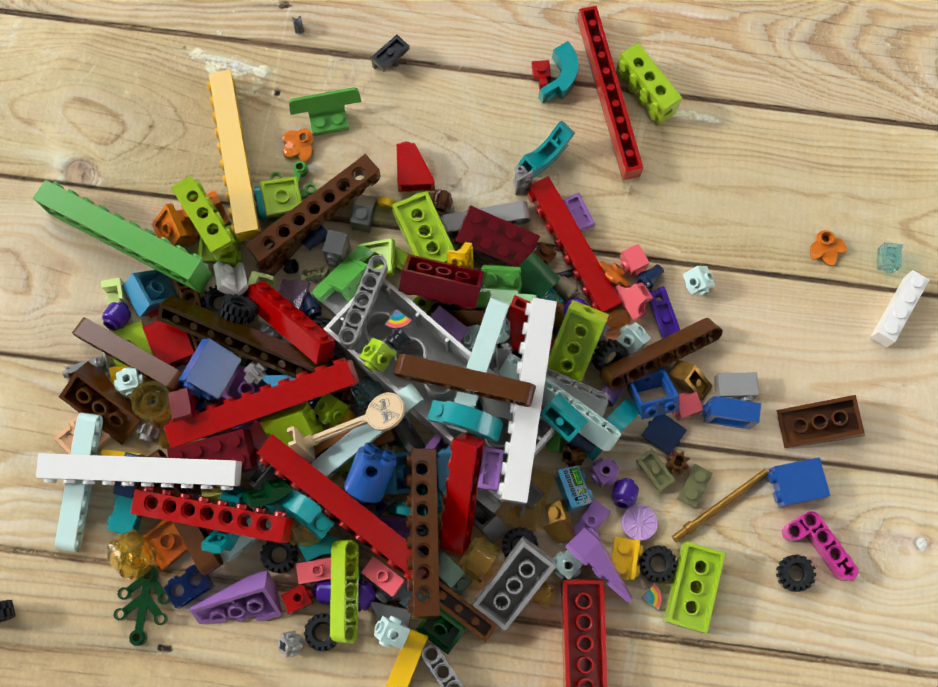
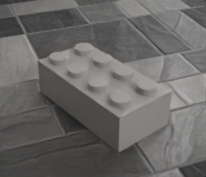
M523 536L474 598L473 606L506 631L555 569L556 561Z

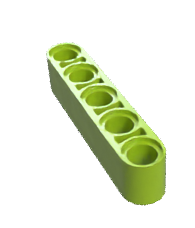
M336 540L331 548L330 637L334 642L348 644L354 643L358 636L359 546L354 540Z

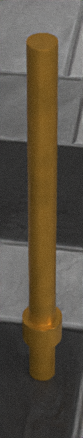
M763 469L692 522L688 521L685 523L681 530L671 536L672 539L677 543L686 535H691L697 531V527L765 479L769 472Z

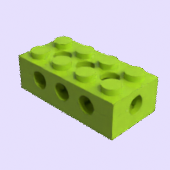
M639 42L622 52L616 68V74L620 80L625 82L629 92L636 96L639 105L647 110L650 119L659 125L675 115L682 97Z
M190 175L171 186L172 191L216 260L236 249L233 243L237 241L229 228H223L227 225L218 211L214 213L217 209L208 195L204 197L207 193L198 179L194 181Z
M425 191L392 204L393 215L411 254L447 263L448 250H455L428 192Z
M572 300L548 358L547 368L582 382L609 314Z
M687 541L681 543L676 565L677 570L674 573L663 619L664 623L702 634L708 632L725 552ZM696 563H700V564H701V566H702V572H701V573H699V572L696 571V569H695ZM692 582L696 583L698 587L696 593L691 590ZM687 602L693 605L691 613L686 610Z

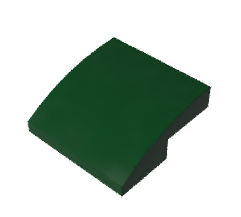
M534 252L518 266L521 267L522 288L520 294H533L541 299L561 279Z
M282 479L262 481V489L242 491V499L250 508L260 507L283 498L291 492V487Z

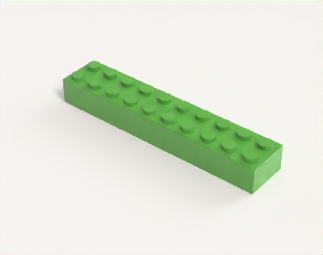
M45 180L32 198L48 214L199 293L203 291L213 275L208 269L209 265L204 263L203 258L195 253L192 255L188 254L187 250L182 246L177 245L175 247L171 245L168 239L155 237L156 234L149 229L142 230L135 222L130 221L128 223L124 221L125 218L118 213L111 214L104 206H95L94 202L86 197L80 198L71 189L68 191L64 190V187L55 181L51 183Z

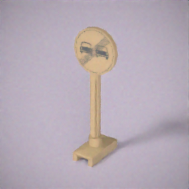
M387 392L380 394L370 402L365 415L320 433L305 436L295 426L287 428V433L294 439L288 445L307 462L315 461L314 446L319 442L365 424H369L378 431H387L394 428L404 416L405 404L402 398L395 393Z

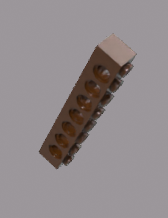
M365 153L245 244V246L262 268L265 265L272 264L275 258L280 254L286 253L291 245L302 241L308 232L316 230L325 219L332 218L338 209L346 207L355 196L359 197L368 186L375 185L381 177L380 169ZM357 176H364L362 180L355 179ZM343 187H349V190L341 191ZM328 198H334V199H335V200H334L333 202H331V203H327V202H326V200H327ZM314 209L320 210L317 214H311ZM300 220L305 221V223L301 226L296 225V223ZM284 232L290 233L287 237H281ZM268 244H275L273 248L266 249Z
M412 448L409 455H406V467H409V475H406V487H409L410 495L406 496V507H410V515H407L406 526L410 528V536H407V549H410V557H407V570H411V578L407 580V591H411V600H408L407 610L408 613H411V619L438 618L440 611L436 449ZM417 467H422V468H424L426 474H425V475H420V474H418V473L416 472V468H417ZM423 487L426 495H419L416 488ZM416 508H424L426 510V515L420 516L417 513ZM417 528H424L427 536H419ZM417 549H425L427 552V557H419L417 554ZM419 569L425 570L428 575L427 579L419 578L417 571ZM418 591H425L428 599L426 601L420 600L418 598Z

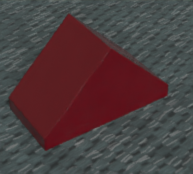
M188 388L168 393L173 422L193 417L199 402L196 394Z

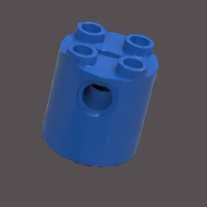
M366 442L356 453L344 483L345 490L358 502H380L397 465L395 460L396 454L390 450L383 451L378 449L376 445Z

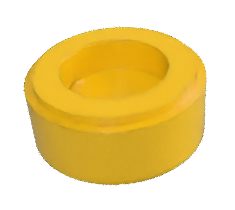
M378 197L376 204L381 208L392 209V204H395L396 201L387 197Z

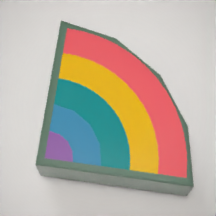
M396 309L384 325L394 330L397 327L400 329L407 328L413 321Z
M653 582L641 599L659 611L662 604V594L660 588Z

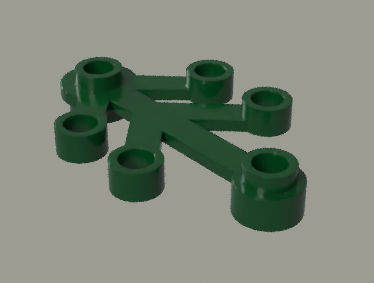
M152 565L142 567L139 571L138 579L128 587L120 588L117 593L119 599L128 600L131 597V593L142 586L141 594L125 607L114 611V618L118 621H123L129 613L139 606L135 630L129 635V641L134 646H142L148 639L147 633L144 631L147 608L153 614L154 622L157 625H165L168 621V616L162 613L150 596L152 587L158 594V602L160 604H169L172 599L171 594L166 592L158 581V569ZM147 572H151L150 579L145 578ZM123 590H127L128 594L123 598L121 593ZM164 594L168 596V600L166 602L162 601V596ZM122 610L124 612V616L122 618H119L118 612ZM160 615L164 616V621L162 623L158 622V617ZM136 634L140 635V640L138 642L134 640V636Z

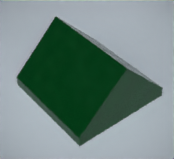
M439 607L440 616L438 618L422 619L416 630L428 636L429 641L446 654H449L467 628Z

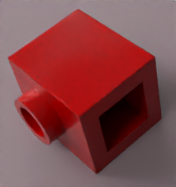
M305 584L281 595L289 614H293L313 604L312 598L315 597L311 587H306Z

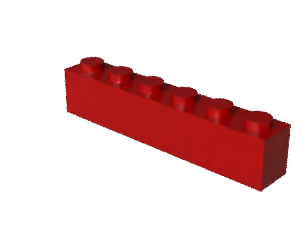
M265 281L249 285L247 297L257 303L256 314L315 364L332 359L336 339Z
M461 433L454 438L450 445L452 454L448 462V469L450 470L446 480L447 494L443 501L445 511L441 517L443 527L439 534V540H441L440 548L461 556L467 551L471 543L478 491L477 486L484 447V439Z

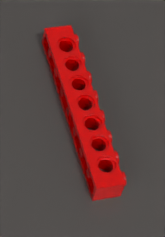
M144 486L143 489H135L130 514L278 543H288L290 540L293 517H288L287 512L275 511L272 514L267 513L268 509L255 507V510L248 509V505L236 503L235 507L230 506V502L224 500H217V503L211 502V498L199 496L198 499H193V495L187 493H180V496H177L171 490L162 489L161 492H156L155 487ZM155 499L158 500L157 507H155ZM174 502L176 503V510H175V511L173 510V503H174ZM192 506L195 507L194 514L191 512ZM211 509L214 511L213 518L210 517ZM230 512L233 515V519L231 522L228 519V515ZM249 516L252 518V523L250 526L247 523V518ZM268 519L271 521V528L269 530L266 527Z

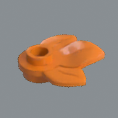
M305 128L298 131H287L282 136L283 141L286 142L283 148L284 157L290 158L298 155L301 161L307 162L313 152L311 146L313 142L312 132ZM305 134L306 139L301 140V136Z
M828 230L820 231L816 235V241L810 246V257L812 260L821 257V260L829 266H834L838 253L847 252L844 241L834 237V234Z
M604 261L599 262L600 266L606 270L605 275L610 281L615 284L621 282L626 287H629V282L623 276L625 271L616 263L608 265Z

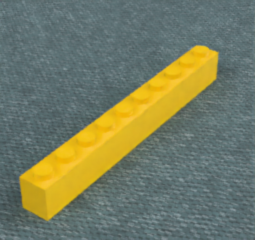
M231 70L210 73V81L207 82L209 92H212V97H209L211 107L215 109V112H212L214 123H217L215 128L216 137L220 139L217 147L219 154H222L223 159H220V165L222 170H225V175H222L224 185L228 187V191L225 192L226 200L231 205L228 208V213L234 223L231 224V231L233 236H237L239 242L251 240L259 235L261 231L234 78Z

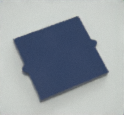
M666 414L655 416L652 421H649L647 428L641 436L666 455H670L676 445L680 444V440L687 432V429Z

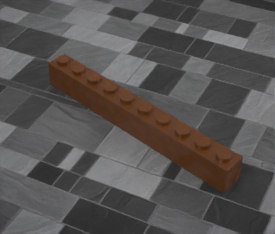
M327 516L335 523L333 526L351 540L356 541L360 547L407 582V579L402 576L405 573L399 567L396 570L386 563L388 558L383 554L380 557L370 550L372 546L368 542L362 544L354 537L356 533L353 530L349 529L346 531L338 524L340 522L338 518ZM427 572L421 579H427ZM439 580V607L486 643L498 625ZM419 591L421 594L428 598V595L425 591Z

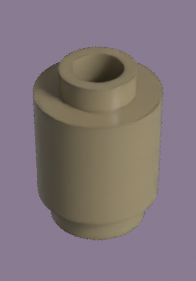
M558 274L561 279L552 288L565 300L574 299L579 293L578 285L564 275L560 276Z

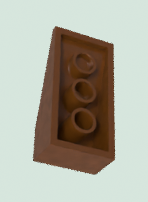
M88 361L74 373L59 395L60 399L79 413L101 415L103 418L102 430L121 445L125 443L142 419L119 391H116L115 386L107 376Z
M856 395L776 410L784 448L865 436Z

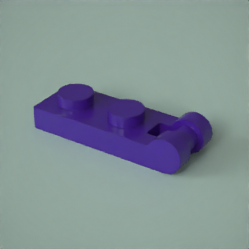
M663 286L655 291L649 290L653 297L649 304L663 339L679 331L680 327L666 288ZM660 297L662 301L656 302L655 298Z

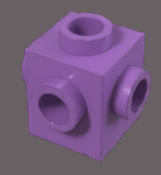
M601 457L592 463L594 467L589 471L591 473L590 477L600 488L605 484L609 487L617 481L616 477L620 473L618 472L619 467L614 460H610L609 457L603 460ZM605 467L609 474H604L602 469Z

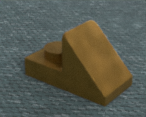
M562 499L545 505L550 524L544 525L543 529L558 543L573 539L576 534L565 500Z

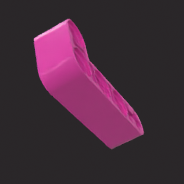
M808 511L783 527L782 536L786 541L793 542L806 536L838 580L849 581L857 577V566L817 512ZM806 516L812 519L813 523L811 526L806 523ZM791 527L796 529V537L790 534ZM819 532L825 537L823 543L818 539ZM831 550L837 553L835 560L830 556Z

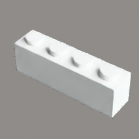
M913 270L903 278L873 331L871 339L886 348L896 341L929 279Z

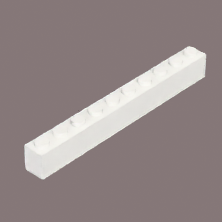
M533 297L531 302L526 305L525 315H528V321L523 324L522 334L525 335V341L520 344L519 354H522V361H518L516 373L519 374L520 381L536 385L531 407L511 404L510 413L513 414L512 422L509 421L507 428L510 439L509 442H505L504 454H507L506 462H502L501 474L504 475L503 483H499L498 495H501V501L526 504L528 500L557 301Z
M38 453L36 478H44V482L56 483L57 479H63V483L76 484V480H83L82 484H95V480L102 481V485H115V481H122L123 486H134V482H141V486L154 487V483H161V487L174 488V484H181V488H193L194 484L201 485V489H213V485H221L222 490H233V486H240L242 461Z

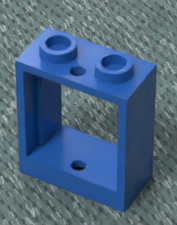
M664 367L627 385V391L642 420L680 410L679 395ZM658 387L663 388L667 397L644 403L638 392Z
M713 396L703 405L704 410L701 412V416L704 417L703 423L750 430L760 422L761 403Z

